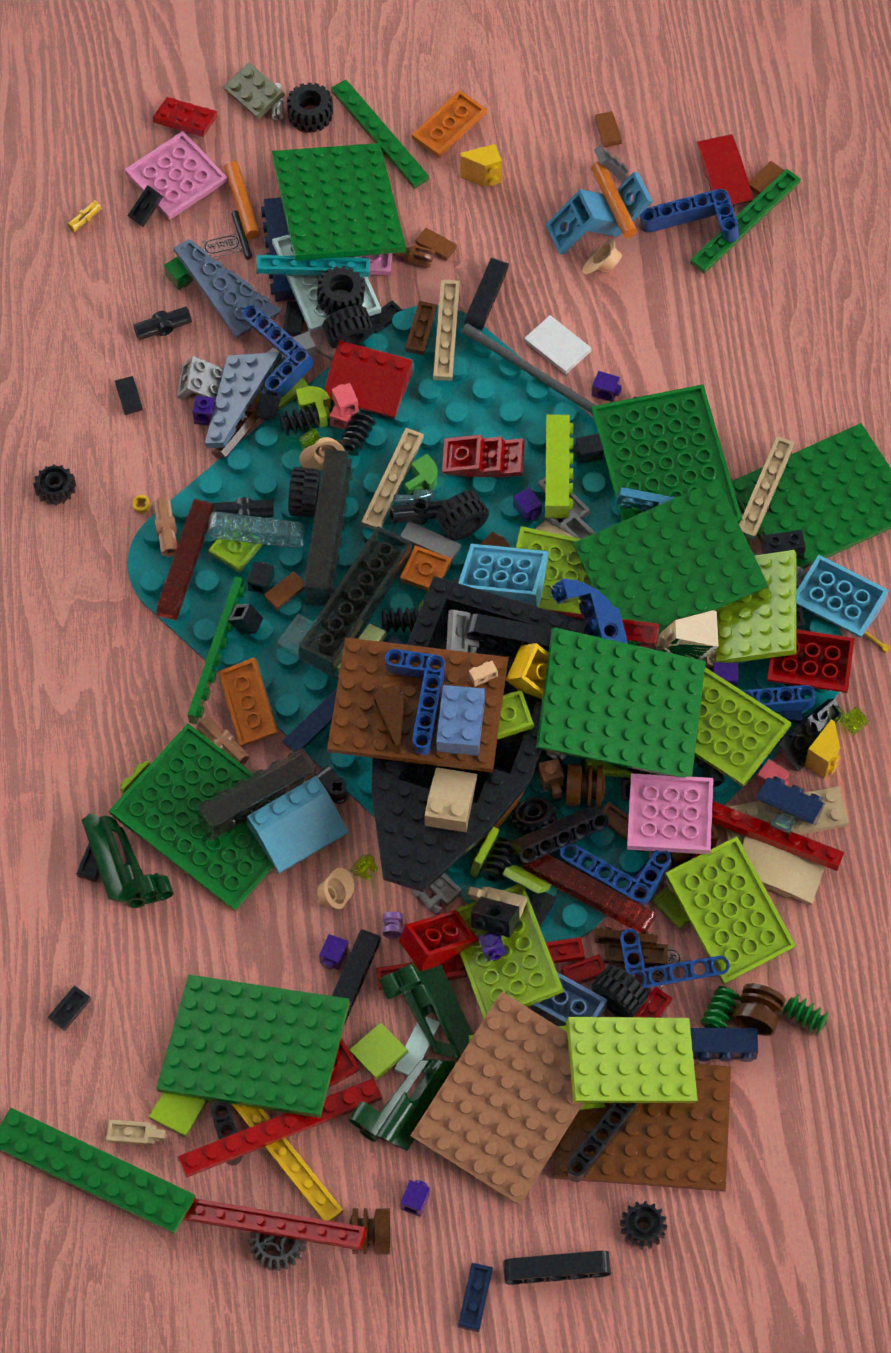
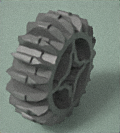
M249 1233L252 1237L248 1240L249 1245L252 1246L250 1253H255L253 1258L255 1261L260 1260V1266L268 1263V1270H271L273 1265H276L277 1271H280V1265H284L285 1269H289L288 1263L291 1262L292 1265H296L295 1257L302 1259L300 1252L306 1251V1246L302 1244L307 1243V1241L277 1236L281 1241L280 1249L279 1245H276L275 1236L270 1235L267 1239H264V1242L260 1243L263 1234ZM292 1240H295L293 1248L286 1254L285 1247ZM264 1250L276 1251L279 1256H271L265 1253Z

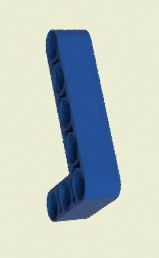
M717 189L648 207L640 214L641 227L645 232H654L716 216L725 241L733 242L739 237L738 222L729 194L724 189Z
M248 305L242 313L245 320L257 333L286 357L265 381L266 388L281 393L282 398L312 368L314 364L313 358L302 345L257 306Z
M391 649L385 655L388 672L395 675L423 679L413 732V750L417 755L423 754L425 756L432 748L445 675V661L439 655ZM394 659L399 661L397 664L390 663ZM416 662L420 665L417 667H413L410 664ZM434 665L440 667L438 670L431 669ZM430 684H435L437 687L431 689L427 686ZM426 703L433 704V706L430 708H427L424 705ZM422 722L430 723V725L427 727H424L420 724ZM419 741L427 742L424 746H420L417 743Z
M809 685L742 690L774 712L808 710L815 704V691ZM804 695H808V696H810L811 698L805 700V699H802L801 697L804 696ZM783 697H789L790 700H789V701H783V700H781V698H783ZM762 699L770 700L768 703L761 702Z
M574 843L560 849V855L566 865L637 906H645L650 902L665 878L664 874L669 871L672 865L671 855L667 850H656L636 880ZM569 850L575 851V855L571 858L565 857L566 852ZM659 857H666L668 859L664 864L657 863ZM585 861L593 862L589 868H584L582 865ZM603 871L610 872V876L607 878H601L600 874ZM649 874L657 876L654 881H647L646 877ZM621 881L628 882L626 888L621 889L617 887ZM639 891L646 893L642 899L636 898L635 895Z
M626 929L620 937L625 969L632 976L639 974L643 977L641 985L644 989L723 975L730 967L726 957L714 956L645 968L638 933L633 929ZM633 933L636 941L633 944L625 943V934ZM632 953L637 954L640 958L639 963L636 965L628 963L627 958ZM716 960H723L725 962L726 968L724 971H717L714 968ZM697 963L703 964L705 967L704 974H695L693 971L694 965ZM675 967L684 969L685 974L682 978L677 979L673 976V969ZM659 970L664 974V979L661 982H655L652 979L654 971Z

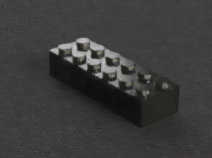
M304 748L299 751L294 750L287 755V758L274 761L264 771L262 769L258 770L250 779H243L237 782L234 788L221 791L211 801L210 799L203 801L198 807V823L211 842L246 822L247 816L315 777L316 766Z

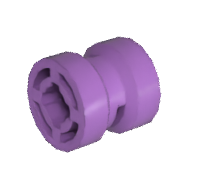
M399 912L384 913L383 922L385 926L383 927L382 935L386 938H400L403 932L401 927L403 914Z

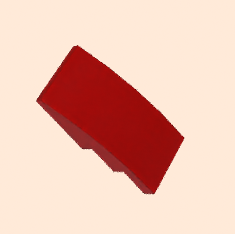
M733 134L698 141L697 146L710 191L717 189L726 190L732 206L752 202L753 196Z
M482 435L445 438L442 473L470 477L523 476L525 441L523 438L504 440L503 437L483 438Z

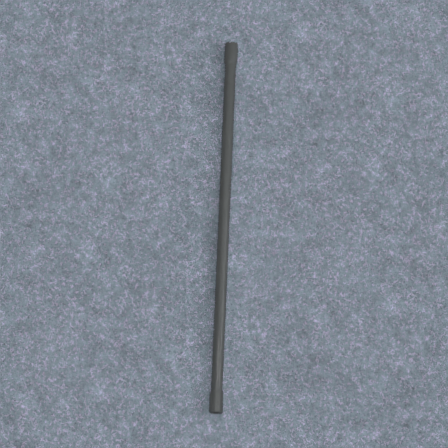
M467 323L464 326L462 334L475 342H479L592 414L591 406H596L595 404L488 338Z

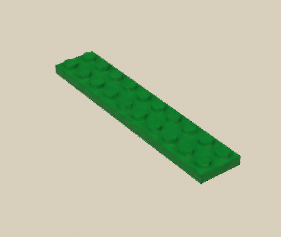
M11 1107L0 1124L1 1152L174 1235L195 1199L193 1193Z

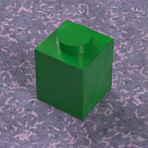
M178 257L164 264L165 275L178 290L188 286L193 281V278Z

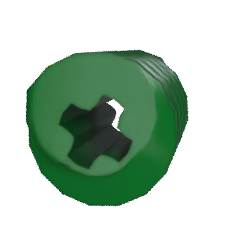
M718 986L714 991V996L711 997V1003L707 1006L708 1010L704 1012V1017L700 1020L701 1024L705 1028H727L723 1021L730 1022L731 1018L726 1014H734L730 1007H737V1003L733 1000L739 1001L740 995L728 987Z
M799 994L791 997L784 1006L781 1015H785L788 1012L787 1018L789 1020L795 1017L796 1024L803 1021L802 1028L804 1029L810 1025L809 1032L813 1033L817 1030L816 1036L818 1037L828 1021L829 1012L821 1015V1007L814 1011V1003L806 1006V998L799 1002Z

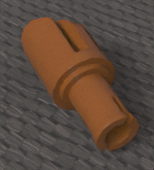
M413 245L410 248L406 247V252L392 253V255L407 258L409 263L430 268L431 264L428 262H432L433 257L430 255H434L435 250Z

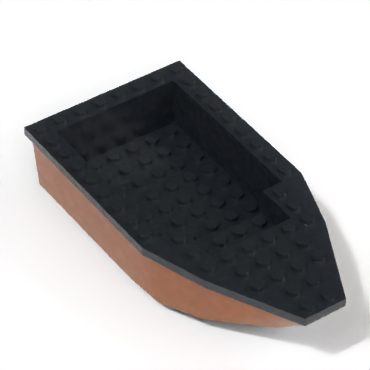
M434 576L407 645L446 650L448 614L450 610L468 612L470 615L482 614L548 628L555 627L582 634L585 633L587 622ZM479 641V648H477L478 654L508 657L506 677L519 651L516 648ZM505 680L504 695L518 691ZM523 692L534 728L497 739L493 772L372 758V800L383 880L424 892L462 856L485 841L493 827L498 829L514 812L527 786L530 784L542 749L536 748L542 706L541 698ZM436 768L477 774L467 832L425 826V811Z

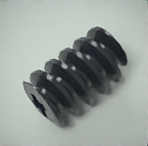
M308 405L307 412L303 407H300L299 414L296 409L292 410V415L285 411L284 417L281 413H278L282 432L285 431L287 436L290 434V429L297 434L298 427L304 432L306 425L309 430H312V424H315L317 428L320 425L316 405L314 410Z
M363 413L352 415L345 432L342 434V438L339 440V444L343 446L346 453L354 456L359 454L358 451L363 449L362 445L369 438L368 432H372V426L376 424L375 420Z
M406 607L404 613H402L401 608H398L396 613H394L393 608H390L388 614L385 608H382V630L385 628L386 632L389 633L391 627H393L394 632L397 633L399 627H401L404 633L407 627H409L410 632H412L419 615L417 608L414 607L412 613L408 607Z
M498 837V841L491 850V855L488 856L487 862L483 865L484 869L480 871L484 879L493 883L506 880L502 875L506 869L505 867L513 866L509 860H516V856L511 850L512 841L505 837Z

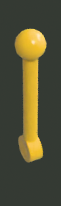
M867 631L864 633L865 636L882 647L883 652H889L890 646L888 644H883Z

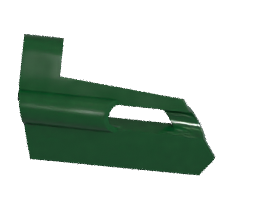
M90 813L81 820L108 899L127 903L130 908H140L145 904L166 900L174 895L168 876L159 875L158 873L143 875L123 827H120L114 818L110 816L97 817ZM113 832L118 834L127 859L125 865L123 864Z
M415 963L399 969L397 972L379 979L387 999L403 994L434 1053L454 1058L461 1057L469 1044V1035H473L442 965L420 971L416 968ZM427 1014H437L449 1043L435 1040L426 1020Z
M439 1059L420 1060L380 1112L361 1101L349 1117V1122L359 1128L360 1133L370 1141L376 1142L380 1138L408 1151L415 1140L411 1137L412 1132L454 1068L455 1061ZM421 1072H426L409 1099L407 1092Z

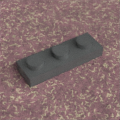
M600 145L594 149L600 164L624 182L629 177L628 167L624 162L621 163L617 156L613 157L608 149L605 150Z

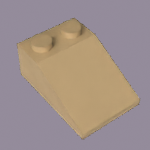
M436 768L425 811V826L467 832L477 774Z

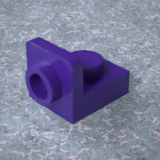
M489 932L478 937L487 961L498 960L502 955L507 954L500 935Z

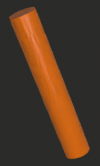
M230 161L225 164L224 169L247 239H254L260 235V231L239 164L236 161Z
M600 161L594 163L591 170L624 238L633 237L636 235L637 229L608 169L600 164Z

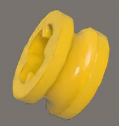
M138 495L132 501L133 508L137 513L144 514L150 510V501L147 496ZM140 501L145 503V506L142 508L141 506L138 507V502Z

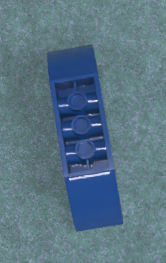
M565 578L552 585L551 594L553 599L556 600L557 605L580 600L579 609L581 614H584L585 621L587 622L585 630L587 634L628 644L619 608H614L601 592L583 582Z

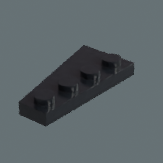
M827 699L783 735L776 744V747L794 771H800L805 765L808 749L832 719L836 724L844 714L835 699Z

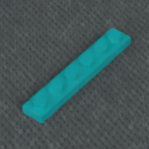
M257 255V274L321 276L329 268L333 270L335 266H338V268L346 266V269L352 268L354 269L353 272H358L360 277L370 276V258L338 257L295 261L294 256Z

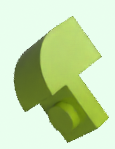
M315 386L296 389L299 410L300 407H303L307 412L308 405L314 410L316 405L320 428L328 426L327 419L330 418L329 409L331 405L327 392Z

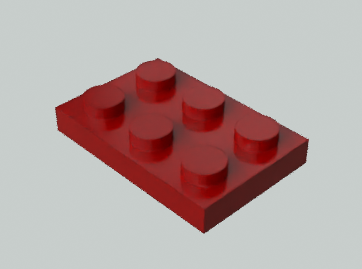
M166 97L154 114L153 123L204 137L217 118V111Z

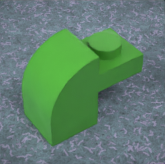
M425 454L411 463L412 474L415 478L405 484V495L409 499L419 496L424 490L431 494L437 487V466L431 457Z

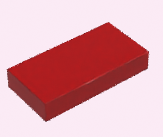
M600 954L561 967V972L565 977L578 984H582L596 979L605 969V965Z

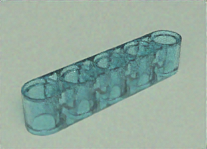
M215 512L209 518L208 534L217 539L299 548L304 543L305 526L294 521Z

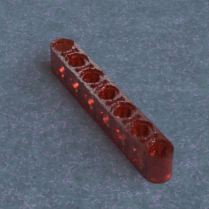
M199 499L193 500L157 605L156 616L175 621L178 619L214 512V503Z
M549 854L532 862L522 864L523 869L551 883V886L639 933L646 934L656 918V914L651 909Z

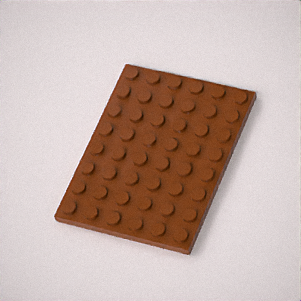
M345 637L327 752L493 772L508 657ZM399 649L439 655L445 661L443 685L485 689V706L479 756L437 751L436 740L442 692L431 751L425 756L423 754L417 755L414 752L413 732L423 679L395 675L388 672L385 655L389 650ZM396 659L390 661V663L397 664L399 662ZM493 661L498 670V677L474 686L469 676V670L473 667L481 666L485 662ZM414 662V663H412V664H410V665L413 666V667H417V666H419L420 664ZM437 665L431 667V669L438 670L440 668ZM430 684L427 687L434 689L437 686L435 684ZM396 685L399 691H403L407 701L404 703L401 753L399 754L396 753L373 699V693ZM426 703L424 706L430 708L433 704ZM422 722L420 725L427 727L430 723ZM419 741L417 744L424 746L427 742Z
M694 1064L698 1099L695 1103H637L635 1113L582 1181L725 1192L731 1066ZM605 1103V1108L582 1110L577 1113L556 1147L554 1179L570 1180L567 1177V1164L613 1103ZM622 1103L625 1107L633 1105L632 1103ZM611 1117L609 1119V1121L614 1124L620 1122V1120L617 1117ZM603 1133L596 1135V1137L600 1140H605L606 1138H608L606 1134ZM592 1150L584 1151V1154L588 1157L595 1154ZM574 1166L571 1168V1171L580 1173L582 1169Z

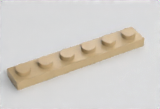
M441 280L433 380L452 381L460 281Z
M408 428L405 429L362 519V526L380 532L389 513V507L393 505L411 463L424 439V434Z
M779 436L776 437L742 516L743 520L739 523L745 537L755 540L795 442Z

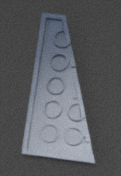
M188 239L174 247V253L235 339L253 330L242 314L246 306H257L270 319L282 313L283 309L279 306L276 307L269 301L270 299L256 292L254 287L233 271L223 267L221 262L215 261L192 240Z
M280 352L227 356L205 441L207 448L226 447L236 431L235 427L239 420H243L246 415V409L248 406H252L264 387L268 374H272L274 371L273 366L277 361L281 360L282 355Z

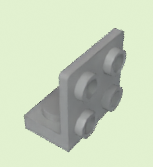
M192 356L182 365L177 398L184 400L189 395L195 393L203 397L215 398L216 401L224 368Z

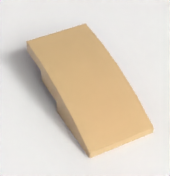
M744 837L742 846L766 891L772 890L786 898L793 897L807 905L813 903L824 867L766 843Z

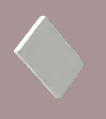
M551 315L524 338L525 343L565 375L592 350L589 345Z

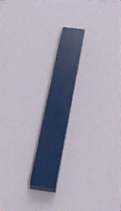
M394 634L386 641L387 643L404 644ZM337 689L282 740L283 744L296 755L301 753L331 724Z

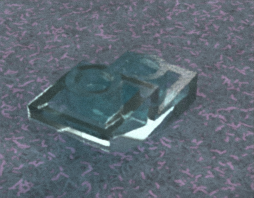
M414 490L413 495H394L393 505L412 504V501L415 499L434 502V490Z
M779 811L770 826L791 834L796 827L798 819L794 818L791 814Z

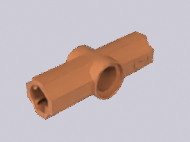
M161 497L154 501L157 537H159L161 554L170 557L178 553L175 518L172 515L170 499Z
M209 716L199 721L196 729L243 766L250 758L249 754L236 743L234 736L228 730H223Z

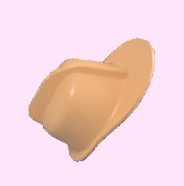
M614 239L605 241L598 251L587 260L582 269L583 274H591L596 270L607 272L617 265L622 258V254L615 248Z
M323 437L314 445L304 449L299 458L300 464L303 468H314L320 471L340 464L345 458V449L337 440Z
M336 868L318 886V905L335 909H342L354 892L353 878L346 869Z

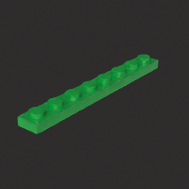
M346 79L331 87V92L370 138L375 143H380L382 152L414 189L429 181V175Z
M788 169L782 172L736 216L739 231L738 239L733 242H727L723 239L720 231L691 259L690 264L705 274L800 184L801 178Z
M236 576L234 578L187 714L189 723L197 725L199 718H202L204 715V702L209 700L211 693L210 685L211 683L214 684L216 680V667L221 665L223 657L221 653L227 647L228 632H232L234 627L228 621L235 605L240 604V597L243 598L245 595L246 586L243 584V578Z

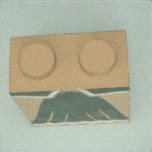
M709 611L675 620L658 635V641L655 644L656 650L698 660L705 659L719 647L717 612Z

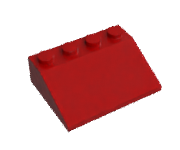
M340 340L332 360L324 391L329 395L330 401L334 402L332 389L338 385L350 383L358 400L359 409L395 419L413 373L412 360Z
M796 629V654L770 658L767 681L796 686L809 685L816 689L848 693L855 638Z

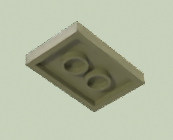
M250 62L223 86L225 91L258 119L285 95L279 87Z

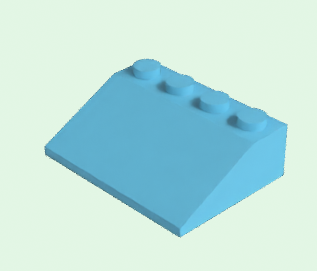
M471 544L459 584L539 607L549 553L548 551Z
M818 555L796 591V605L861 638L885 604L889 590Z
M317 776L247 816V826L279 874L349 832L328 792Z

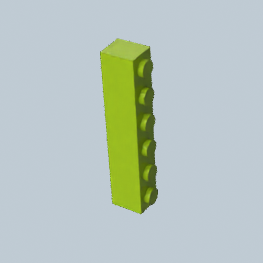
M546 415L545 518L569 517V510H573V498H569V495H573V483H569V480H573V468H569V464H573V453H569V449H573V438H570V434H573V423H570V415Z

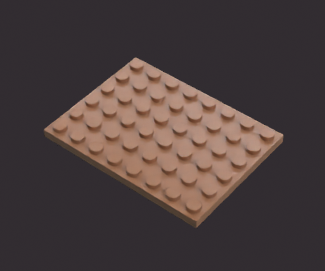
M501 992L412 1132L411 1137L520 1206L584 1104L573 1103L567 1032Z

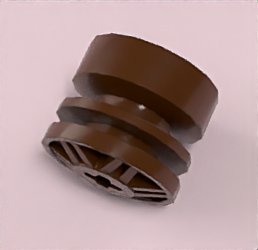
M568 764L566 806L579 807L581 798H586L588 807L591 806V798H596L595 805L601 808L605 794L603 765H597V774H592V765H589L587 774H583L581 764Z
M750 983L744 985L740 995L741 1003L736 1007L733 1022L740 1028H757L758 1035H773L779 1021L777 1016L782 1013V1007L785 1004L784 996L778 991L761 984Z
M353 1208L349 1224L362 1226L367 1230L363 1242V1254H367L369 1244L374 1245L375 1254H390V1208H376L374 1218H369L367 1208H364L363 1218H359V1208ZM352 1249V1254H358L359 1250Z

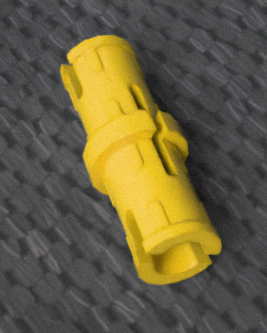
M94 200L84 210L81 209L78 215L67 223V226L75 233L82 225L91 221L90 218L100 211L102 207Z

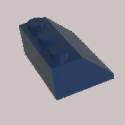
M774 776L773 779L768 777L756 799L816 826L825 806V803L822 802L823 797L811 793L810 796L803 793L804 789L793 784L792 787L784 785L785 780Z

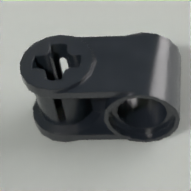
M325 766L313 776L318 777L335 804L346 802L348 799L346 783L330 766Z

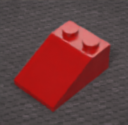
M456 909L406 924L399 939V942L420 971L439 966L478 941Z

